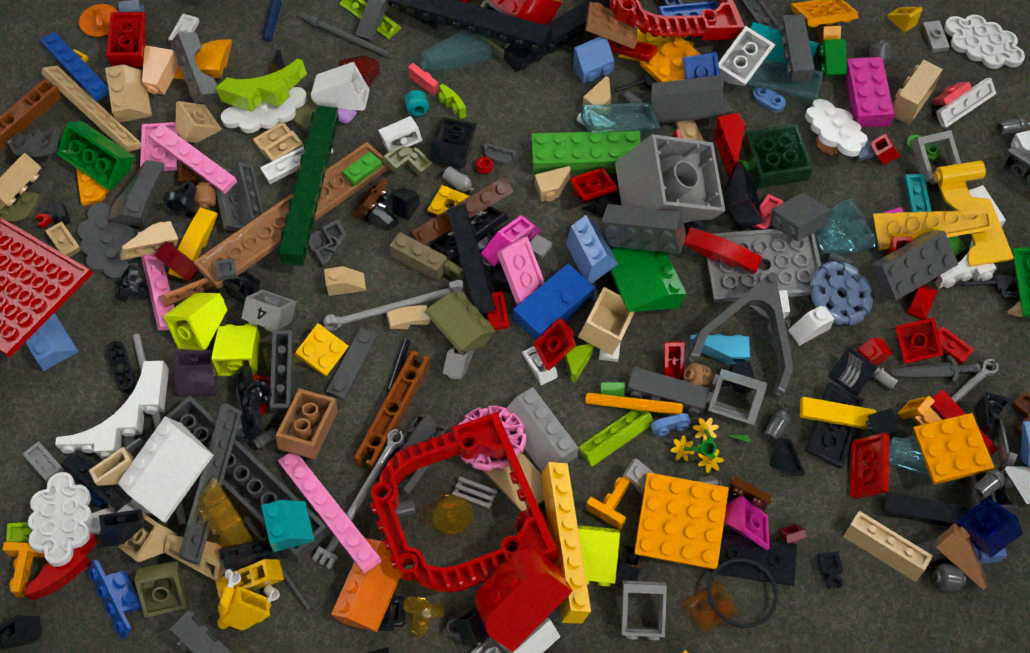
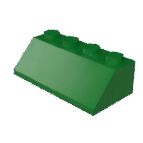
M83 121L67 122L56 153L108 190H112L130 172L135 156Z

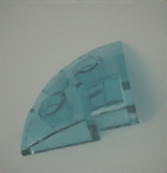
M850 198L831 209L829 223L820 228L819 235H817L818 243L823 253H853L876 246L875 234L868 227L864 215Z

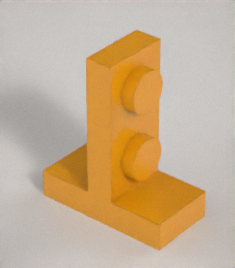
M930 396L909 400L898 412L902 419L911 418L918 426L942 420L930 408L935 402Z
M624 476L622 478L618 477L613 486L615 488L613 493H608L603 503L590 497L586 503V510L621 530L625 524L626 517L616 512L615 508L631 485V482Z
M4 542L3 551L8 556L16 557L14 560V577L11 578L9 584L10 590L16 597L25 598L26 594L24 591L28 585L33 557L45 558L44 553L35 552L29 543Z

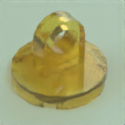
M454 494L445 495L446 499L439 502L433 509V523L437 529L439 528L446 534L463 532L473 522L474 514L472 507L466 500L454 497Z
M409 597L403 601L402 608L414 614L412 620V633L414 636L424 637L428 631L430 618H440L445 613L443 604L439 602H434V605L430 604L426 598Z

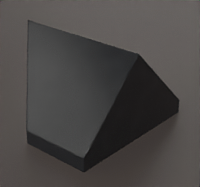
M610 193L605 197L599 198L598 201L582 207V209L603 217L608 204L622 206L621 198Z
M248 272L239 274L237 278L224 280L223 284L230 296L245 304L247 296L259 291L261 280Z
M985 392L974 407L979 427L985 435L1010 400L1009 398Z

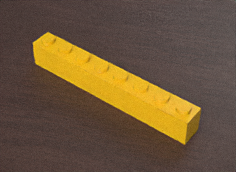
M548 462L541 473L548 529L557 548L558 558L553 560V563L560 568L573 590L559 605L562 623L582 624L591 613L568 463Z

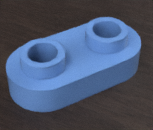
M758 86L753 91V100L775 113L784 110L786 100L781 95L765 86Z
M683 413L656 420L650 426L653 434L664 436L669 431L686 430L691 421L688 414Z

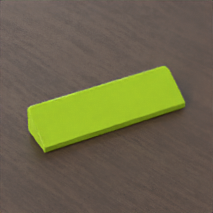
M341 0L339 4L361 19L367 2L364 0ZM384 15L382 24L377 26L376 31L390 39L402 27Z
M631 410L580 445L578 451L591 466H594L649 428L653 423L651 413L642 410Z

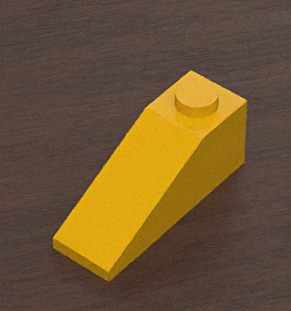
M263 559L237 570L241 576V581L234 585L233 588L240 586L254 591L283 581L284 577L280 560ZM225 576L215 581L219 600L224 586L228 584Z

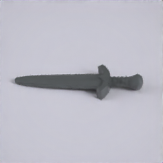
M949 354L946 358L948 363L899 368L890 371V375L901 378L953 377L951 384L955 385L959 373L971 372L977 374L981 371V366L979 363L958 366L955 359Z
M997 418L996 436L1000 461L998 470L1001 471L1007 466H1014L1018 454L1009 452L1003 422L1000 418ZM1006 472L1004 474L1005 482L1003 486L1012 488L1015 485Z

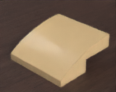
M282 122L253 139L254 144L271 162L303 145L294 131H290L286 124Z

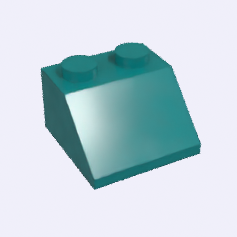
M279 500L261 505L273 552L315 541L305 501Z

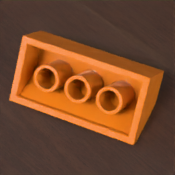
M365 538L382 562L365 574L355 562L353 563L331 615L344 625L377 632L401 576L398 569H393L389 558L393 556L391 549L387 551L382 541Z

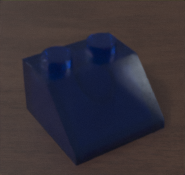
M989 497L957 520L958 525L968 531L975 547L990 558L1023 534L1018 517Z

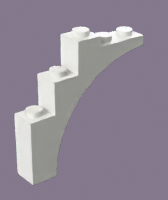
M982 185L968 190L971 197L991 199L1002 227L1006 219L985 187ZM972 239L970 249L975 246ZM967 253L958 263L959 265L938 276L935 284L939 289L942 287L949 288L958 281L962 280L965 282L971 278L973 281H988L993 277L996 266L994 263L969 267Z
M144 361L141 376L134 391L115 414L87 431L70 436L56 437L55 445L66 454H73L77 450L84 453L95 452L104 460L121 448L123 436L134 437L135 435H142L145 413L156 414L157 412H164L169 373V368L165 362Z

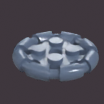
M831 261L821 265L811 278L810 288L812 293L810 295L816 308L825 306L834 317L833 323L845 324L846 326L858 324L871 311L873 298L870 295L872 293L871 286L866 277H862L859 274V270L856 267L845 262L840 264L837 261ZM837 290L843 293L844 298H841L837 294ZM827 303L832 307L831 309L826 306Z

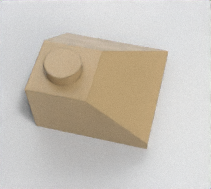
M177 101L176 130L186 142L198 143L221 131L222 128L205 105Z
M143 512L144 526L125 544L118 546V548L137 562L164 553L167 536L177 535V533Z

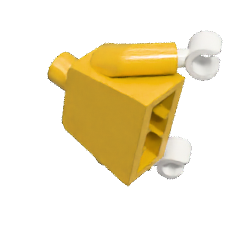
M228 569L225 572L228 584L224 586L219 601L218 612L220 618L217 620V624L222 630L227 629L229 626L245 630L270 616L271 601L277 600L280 594L271 585H267L264 588V594L267 597L240 586L233 588L234 585L241 581V576L237 571L233 576V572Z

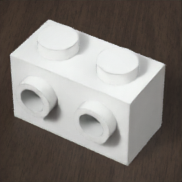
M411 116L378 130L388 152L399 145L409 147L423 141L419 128Z

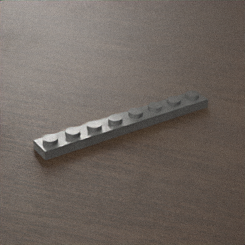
M228 404L221 405L209 446V451L214 456L202 471L178 558L194 565L201 562L242 411Z

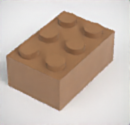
M298 389L276 434L278 449L316 459L338 413L336 399Z

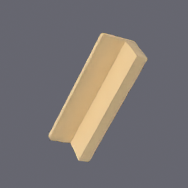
M861 511L857 513L843 536L915 582L923 574L933 557L928 552Z

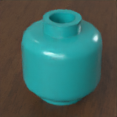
M413 90L406 95L405 105L410 115L421 116L428 111L429 103L423 91Z

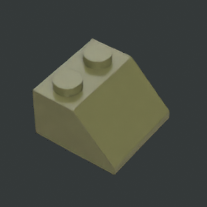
M179 560L136 570L134 581L145 618L187 609L184 581Z

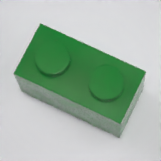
M846 39L824 40L819 45L818 50L819 56L822 59V63L819 66L822 77H844L848 74Z

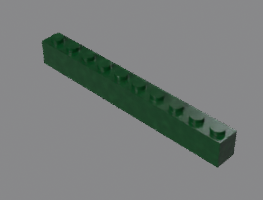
M317 105L315 112H312V126L308 127V140L304 142L305 153L301 154L300 158L301 169H298L296 174L298 181L297 184L294 183L293 185L294 196L289 201L290 212L286 213L285 216L286 228L282 229L281 232L282 244H278L277 255L280 256V261L283 264L304 266L338 126L339 113L337 107Z

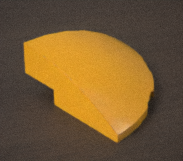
M215 40L202 44L201 50L195 56L198 68L210 77L222 79L223 70L227 66L232 40ZM180 66L174 79H184Z

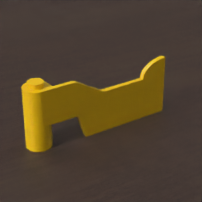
M981 160L937 167L934 172V180L939 185L944 201L955 211L991 210L994 229L970 233L975 246L968 253L969 267L1014 259L991 199L971 197L968 191L966 181L983 179L985 177L986 169Z

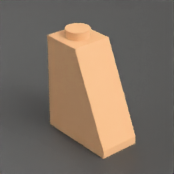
M145 46L142 83L146 86L148 92L165 95L179 68L174 50Z

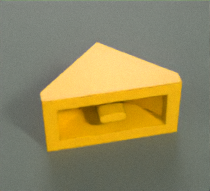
M899 7L889 13L887 18L905 33L917 25L923 9L922 7Z

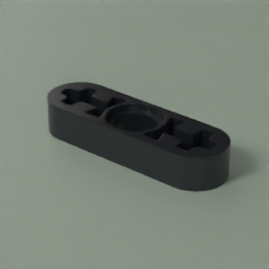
M113 341L108 345L107 352L116 385L121 392L129 393L135 389L136 382L127 350L122 342ZM115 348H119L120 357L118 358L115 354ZM119 364H127L123 371L116 370ZM123 376H126V379L128 380V386L123 385Z

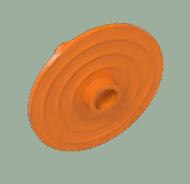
M97 4L87 8L79 18L81 30L86 35L92 37L107 36L109 34L111 12H118L117 9L107 4Z

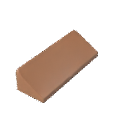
M205 277L162 294L159 298L163 306L167 307L187 299L193 293H202L215 286Z

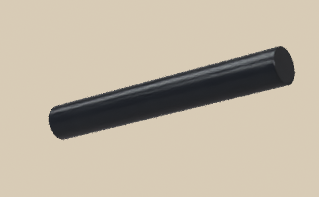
M403 339L387 392H390L402 370L411 342L408 339Z

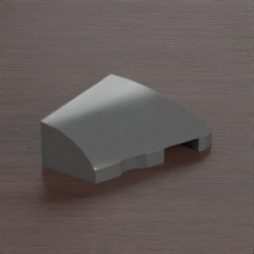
M338 219L322 226L320 230L311 234L308 246L321 266L326 265L347 234Z

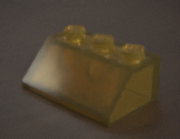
M212 478L198 500L202 507L199 512L205 521L210 520L209 527L214 535H220L218 541L222 547L254 542L216 478Z

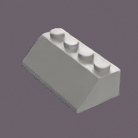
M533 387L517 396L507 407L508 412L515 413L524 424L525 429L523 430L526 434L524 450L541 473L548 462L568 463L578 456V446Z

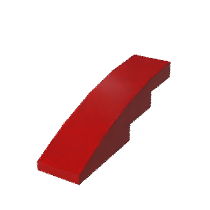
M691 227L688 229L684 245L714 262L719 259L733 268L739 266L751 274L757 272L762 256L734 242Z

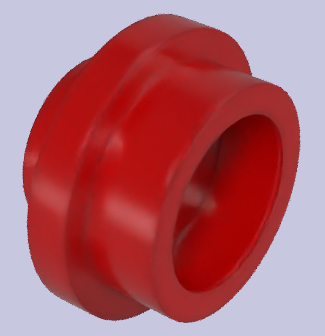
M480 157L475 164L476 170L481 174L490 173L493 170L492 160L488 157Z

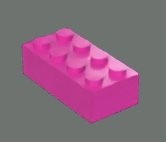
M882 57L847 59L848 74L844 78L853 120L859 123L861 128L890 126L895 113Z

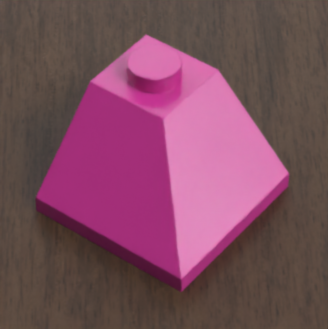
M743 496L727 503L724 523L765 550L770 549L768 515Z

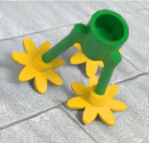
M699 418L700 425L693 426V429L699 431L695 438L703 436V440L698 444V447H691L693 441L686 442L685 436H682L680 441L677 439L673 440L677 447H673L670 451L677 453L675 457L677 461L683 457L684 461L687 462V454H694V451L699 452L698 456L703 459L698 463V466L706 465L707 473L710 472L711 467L719 471L717 463L723 462L724 459L717 457L719 450L713 442V439L717 436L713 431L718 429L719 426L711 425L712 418H709L706 423L702 418Z

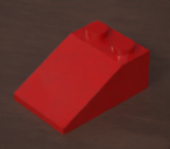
M111 12L106 53L110 66L143 67L144 48L147 46L146 12Z
M739 113L718 117L714 133V140L729 179H732L738 163L743 131L745 130V122L741 119Z

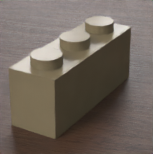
M401 232L398 233L390 244L391 257L428 277L439 281L445 273L444 263L447 261V256Z

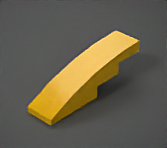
M200 207L191 221L178 250L192 261L198 259L202 247H206L218 213ZM171 268L169 269L168 274L184 279Z

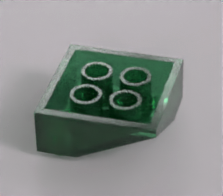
M797 124L745 132L742 147L756 188L809 180L813 166Z

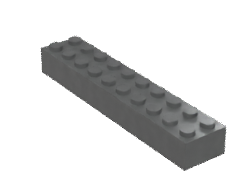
M189 396L166 417L182 423L209 450L217 421ZM234 439L221 487L267 531L261 505L279 500H300ZM308 508L315 541L285 549L298 563L329 535L327 526Z

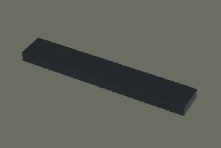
M463 203L447 209L474 306L482 316L497 311L466 204Z

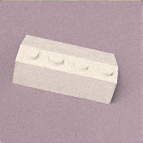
M164 417L118 481V484L129 496L166 523L214 455L182 423Z

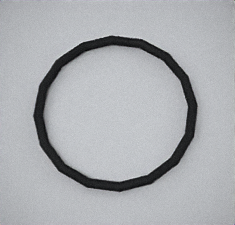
M746 558L729 559L714 569L707 585L709 604L715 614L729 625L739 628L757 627L768 621L776 610L779 597L776 582L770 572L756 561ZM745 562L756 566L766 574L773 587L774 600L772 608L765 618L755 623L740 624L729 620L719 612L712 599L711 586L714 576L722 567L730 563Z

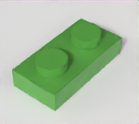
M369 151L343 170V176L356 186L382 167V162Z

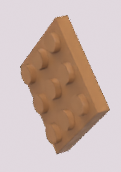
M589 3L585 30L634 49L637 44V26L632 28L628 23L618 21L613 10L604 7L600 3Z

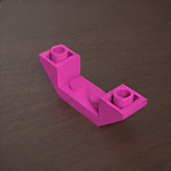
M520 215L496 233L481 252V256L495 267L500 263L497 254L499 250L523 237H528L530 241L536 234L541 232V229L529 219Z

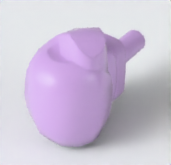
M339 108V121L343 124L349 123L355 117L357 111Z

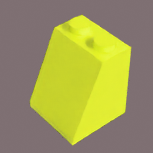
M193 293L164 315L163 318L178 349L204 351L227 312V308L220 293Z
M228 324L218 327L212 353V361L218 376H232L244 365L251 367L253 375H258L260 332L257 325L245 324L244 326H234Z
M578 525L587 584L590 581H596L600 586H610L611 583L615 584L620 539L619 529Z

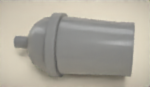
M451 166L443 173L442 178L455 187L458 192L474 191L471 187L472 182L469 176L460 173Z

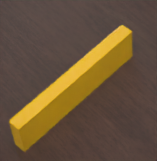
M808 397L800 398V418L868 430L866 421L869 420L868 415L876 413V410Z

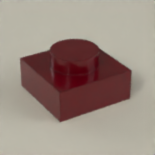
M799 524L778 529L780 537L787 543H797L800 539L807 537L805 529Z

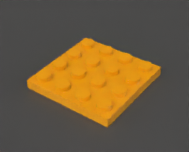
M647 472L634 555L707 569H716L718 567L729 487Z

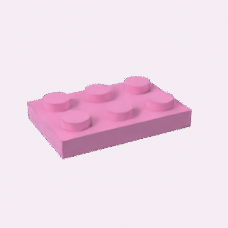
M176 122L162 123L179 136L176 130ZM161 123L142 124L140 168L146 160L164 163L163 171L178 170V159L149 137Z
M523 237L497 252L517 305L545 283L528 237Z

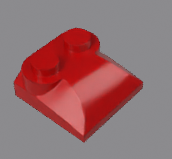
M603 167L570 178L574 195L583 201H589L617 190L616 184Z
M934 317L895 326L904 364L944 355Z
M558 318L533 342V345L546 370L549 371L575 348L576 343L573 338L572 328L567 326L563 319Z

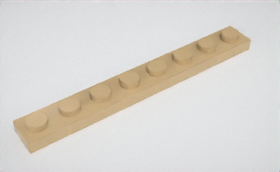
M58 66L42 68L41 74L53 85H56L61 93L117 145L127 152L140 149L141 142Z

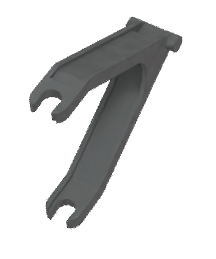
M774 272L769 273L706 325L695 336L687 360L695 362L701 354L706 337L743 306H758L769 316L779 366V374L773 394L777 396L784 394L793 371V362L777 284V274Z

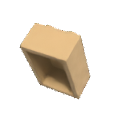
M923 60L920 65H916L911 73L913 75L911 77L908 76L903 84L905 87L903 89L900 88L895 96L897 99L893 102L894 118L910 126L934 91L943 69L926 60Z
M603 287L578 337L613 355L624 336L634 312H627L620 295Z

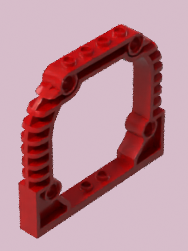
M609 0L610 8L613 10L618 21L628 23L632 28L637 26L640 32L647 34V32L651 33L653 37H658V35L662 36V38H668V36L672 38H677L678 36L682 38L687 36L695 38L700 36L701 40H734L745 28L734 0H717L719 7L714 11L704 9L701 15L692 16L655 15L644 10L639 0Z
M498 412L452 427V432L441 434V436L436 438L433 437L427 441H421L416 445L408 446L404 450L398 451L386 463L380 475V482L374 484L371 489L373 502L370 503L373 514H378L380 520L376 522L380 533H385L386 538H383L386 550L391 549L393 556L389 558L393 569H398L402 579L406 581L416 580L419 585L435 592L453 593L477 586L489 579L503 563L521 550H536L550 561L558 558L556 545ZM478 454L487 455L497 460L505 457L511 470L509 473L513 485L517 484L519 488L517 490L519 500L525 502L531 516L525 520L517 536L505 537L501 542V549L465 563L444 568L426 564L424 556L418 549L408 547L395 511L400 503L398 485L406 475L413 471L456 455H461L465 459H474ZM381 494H387L385 497H379ZM512 547L517 549L514 552L507 551L509 548ZM407 565H413L411 569H404Z

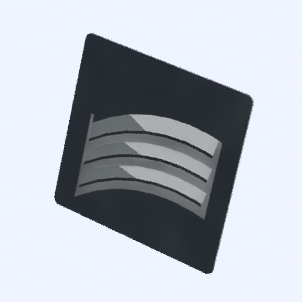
M848 347L828 377L845 390L858 396L878 366L851 347Z

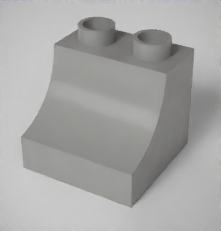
M652 134L615 162L622 206L681 211L683 223L712 220L725 212L713 142Z

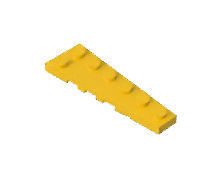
M991 210L873 214L879 250L888 249L892 237L911 236L913 241L931 230L945 231L948 238L994 229Z

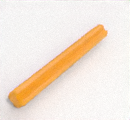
M587 393L585 402L591 405L676 415L682 414L683 405L674 402Z

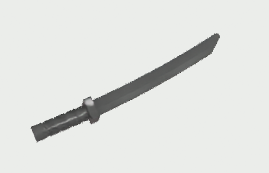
M250 516L243 519V522L256 541L267 540V537L264 538L260 530L257 529ZM281 566L284 578L305 608L309 610V605Z

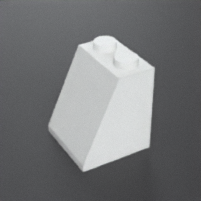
M351 62L317 74L311 98L313 102L321 106L347 110H365L370 89L355 63Z

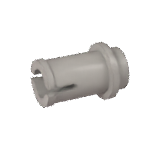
M878 367L872 377L891 390L898 380L885 372V368L881 369Z

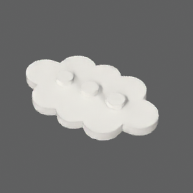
M969 15L966 19L953 16L946 20L944 30L952 37V48L960 53H966L970 60L982 61L986 67L991 69H998L1003 64L1009 67H1018L1023 63L1025 53L1016 46L1018 42L1016 35L1010 31L1002 30L999 24L986 22L979 15Z
M294 87L289 91L290 97L280 107L262 102L253 112L232 106L222 112L221 120L227 128L240 127L244 133H254L260 128L269 129L278 122L284 123L292 120L296 115V108L306 103L307 94L304 89Z
M823 99L814 100L812 106L807 109L805 119L811 123V130L819 135L818 138L823 144L829 147H837L846 156L855 157L859 155L861 148L865 146L868 138L860 131L861 125L852 120L853 116L850 112L841 108H835L832 103Z
M66 472L53 475L48 480L47 489L34 494L30 502L34 512L28 518V525L32 530L28 539L29 545L35 552L44 553L45 559L54 567H60L70 562L73 557L74 548L82 547L90 538V530L87 526L92 519V512L88 507L91 501L90 492L83 485H75L73 477Z

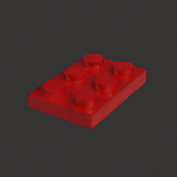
M880 433L851 441L850 497L859 499L888 492L889 435Z

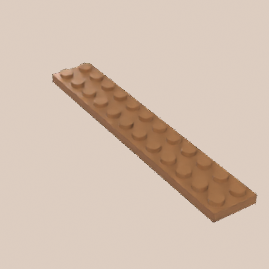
M368 142L327 169L314 221L389 169L382 161L383 156ZM370 151L382 162V167L354 186L343 176L342 171ZM292 193L196 259L194 266L219 289L224 286V280L218 281L214 261L234 258L238 276L275 250L278 244H282L281 232L282 229L286 228L285 216L286 213L290 212L289 201L290 198H293L294 194Z

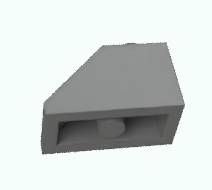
M453 346L447 352L443 374L448 375L451 379H462L466 374L475 349L460 353Z

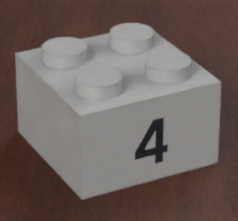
M262 289L246 297L241 319L248 321L251 325L263 326L267 331L279 330L292 322L297 302Z

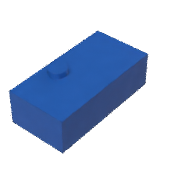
M567 264L513 309V320L534 340H537L558 318L566 322L594 298L595 287L572 266Z

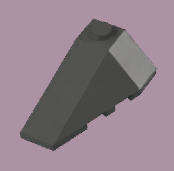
M151 160L144 162L113 203L108 218L109 222L145 228L165 166L164 163Z

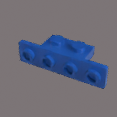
M98 559L93 560L88 570L89 578L91 581H94L97 594L105 604L107 615L111 616L115 632L120 635L122 640L127 639L131 626L125 614L139 610L141 608L140 599L125 570L106 576Z

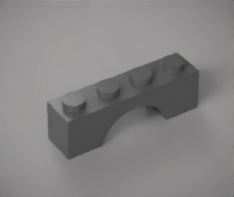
M177 33L171 41V46L177 57L178 65L182 70L183 78L189 88L190 96H192L194 103L213 102L218 96L216 81L213 77L204 74L195 62V56L202 48L197 33Z

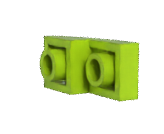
M441 84L440 93H438L440 102L444 103L446 108L451 107L453 113H457L459 119L465 118L466 106L453 90Z

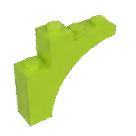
M297 58L283 69L266 76L251 79L227 77L216 87L221 102L253 112L262 102L280 107L290 97L289 91L307 75L303 60Z

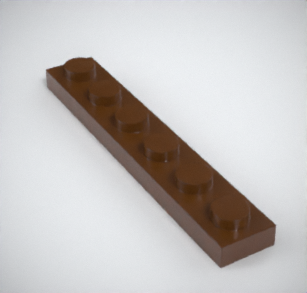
M504 176L453 207L463 203L466 204L469 217L471 218L513 193V190ZM447 210L410 231L414 240L425 245L452 229Z

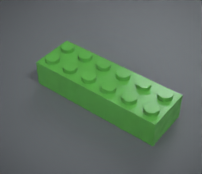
M640 131L532 133L533 175L567 166L571 168L570 174H584L602 167L607 173H617L615 162L641 143Z

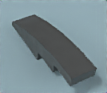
M368 0L355 34L357 37L373 41L377 26H381L385 11L390 9L387 0Z

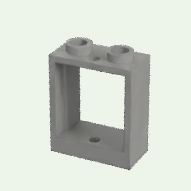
M951 130L919 137L911 142L919 172L924 174L925 183L930 182V185L937 184L934 180V174L932 173L925 147L944 143L950 165L961 164Z
M721 369L719 375L715 374L712 383L713 386H716L714 393H709L706 402L710 404L708 411L754 425L767 383ZM723 379L756 389L750 411L716 401Z
M623 580L621 634L625 635V638L638 639V636H647L648 640H659V637H665L667 592L665 582ZM628 593L659 594L658 628L627 626Z

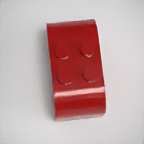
M488 0L508 15L543 25L552 21L562 4L560 0Z
M525 549L513 554L484 582V585L476 593L474 602L488 635L514 652L573 590L557 565L538 551Z

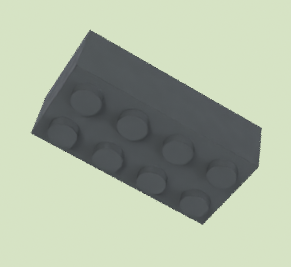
M608 204L601 221L608 246L681 254L686 238L681 211Z
M931 230L871 264L885 298L893 300L900 299L959 265L945 231Z

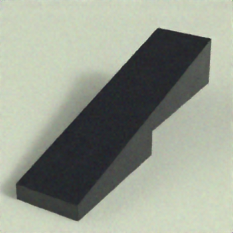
M886 492L884 516L924 520L926 524L952 526L955 523L958 527L969 528L970 507Z

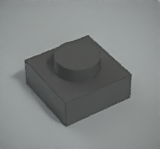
M234 258L214 261L218 281L237 278Z

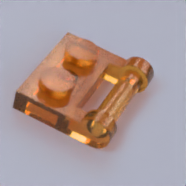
M720 580L714 582L713 586H711L712 596L716 593L720 596L718 600L714 601V604L721 614L730 619L737 615L739 610L726 592ZM707 589L692 598L688 597L683 600L685 607L703 634L725 622L715 614L710 604L698 611L695 608V605L708 598Z

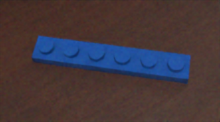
M55 31L40 39L43 47L95 101L109 94L108 86Z

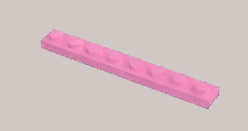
M288 453L278 460L286 474L364 574L382 562L378 554L299 455Z

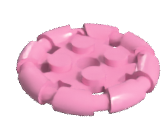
M488 406V408L481 409L479 407L466 414L463 422L458 424L461 425L498 412L500 419H506L505 422L502 421V424L516 456L519 453L522 454L525 448L526 434L523 430L525 429L524 424L515 413L508 412L507 408ZM510 431H514L516 434L510 435ZM479 454L474 459H465L459 455L466 464L470 463L473 465V468L482 471H492L494 468L503 469L509 466L505 457L491 461L490 458L493 457Z

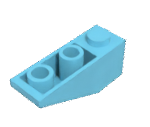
M697 334L690 336L689 347H692ZM708 335L701 353L727 365L749 361V336Z

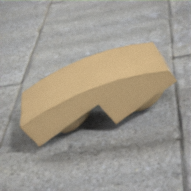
M408 306L388 311L386 315L390 329H409L410 324L428 325L430 318L425 313L427 306Z

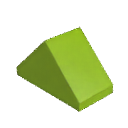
M589 343L576 346L564 357L571 382L575 383L591 358L594 345Z

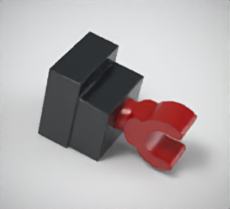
M61 200L47 206L50 214L36 215L38 221L43 220L38 223L40 228L47 227L51 221H54L55 224L62 221L64 225L71 223L67 209Z

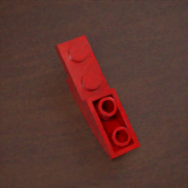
M90 533V538L82 547L74 548L73 557L70 562L60 567H54L46 563L42 567L41 573L28 583L24 593L33 601L65 586L91 563L86 556L99 541Z

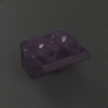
M213 350L175 351L174 377L177 396L216 395L218 373L212 361Z

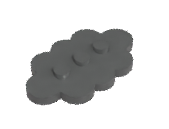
M102 202L96 203L89 208L88 219L81 222L77 228V233L82 240L80 249L87 256L86 264L91 271L96 273L105 272L110 280L120 281L124 279L122 274L126 267L129 266V263L134 262L138 258L120 259L122 246L136 237V233L130 225L109 222L110 206Z

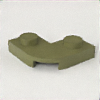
M402 145L395 147L382 158V161L393 172L407 164L418 176L428 170L433 164L416 147L412 149L402 147Z
M24 191L16 205L9 207L5 205L0 209V217L11 224H17V222L28 217L31 218L41 200L40 194Z

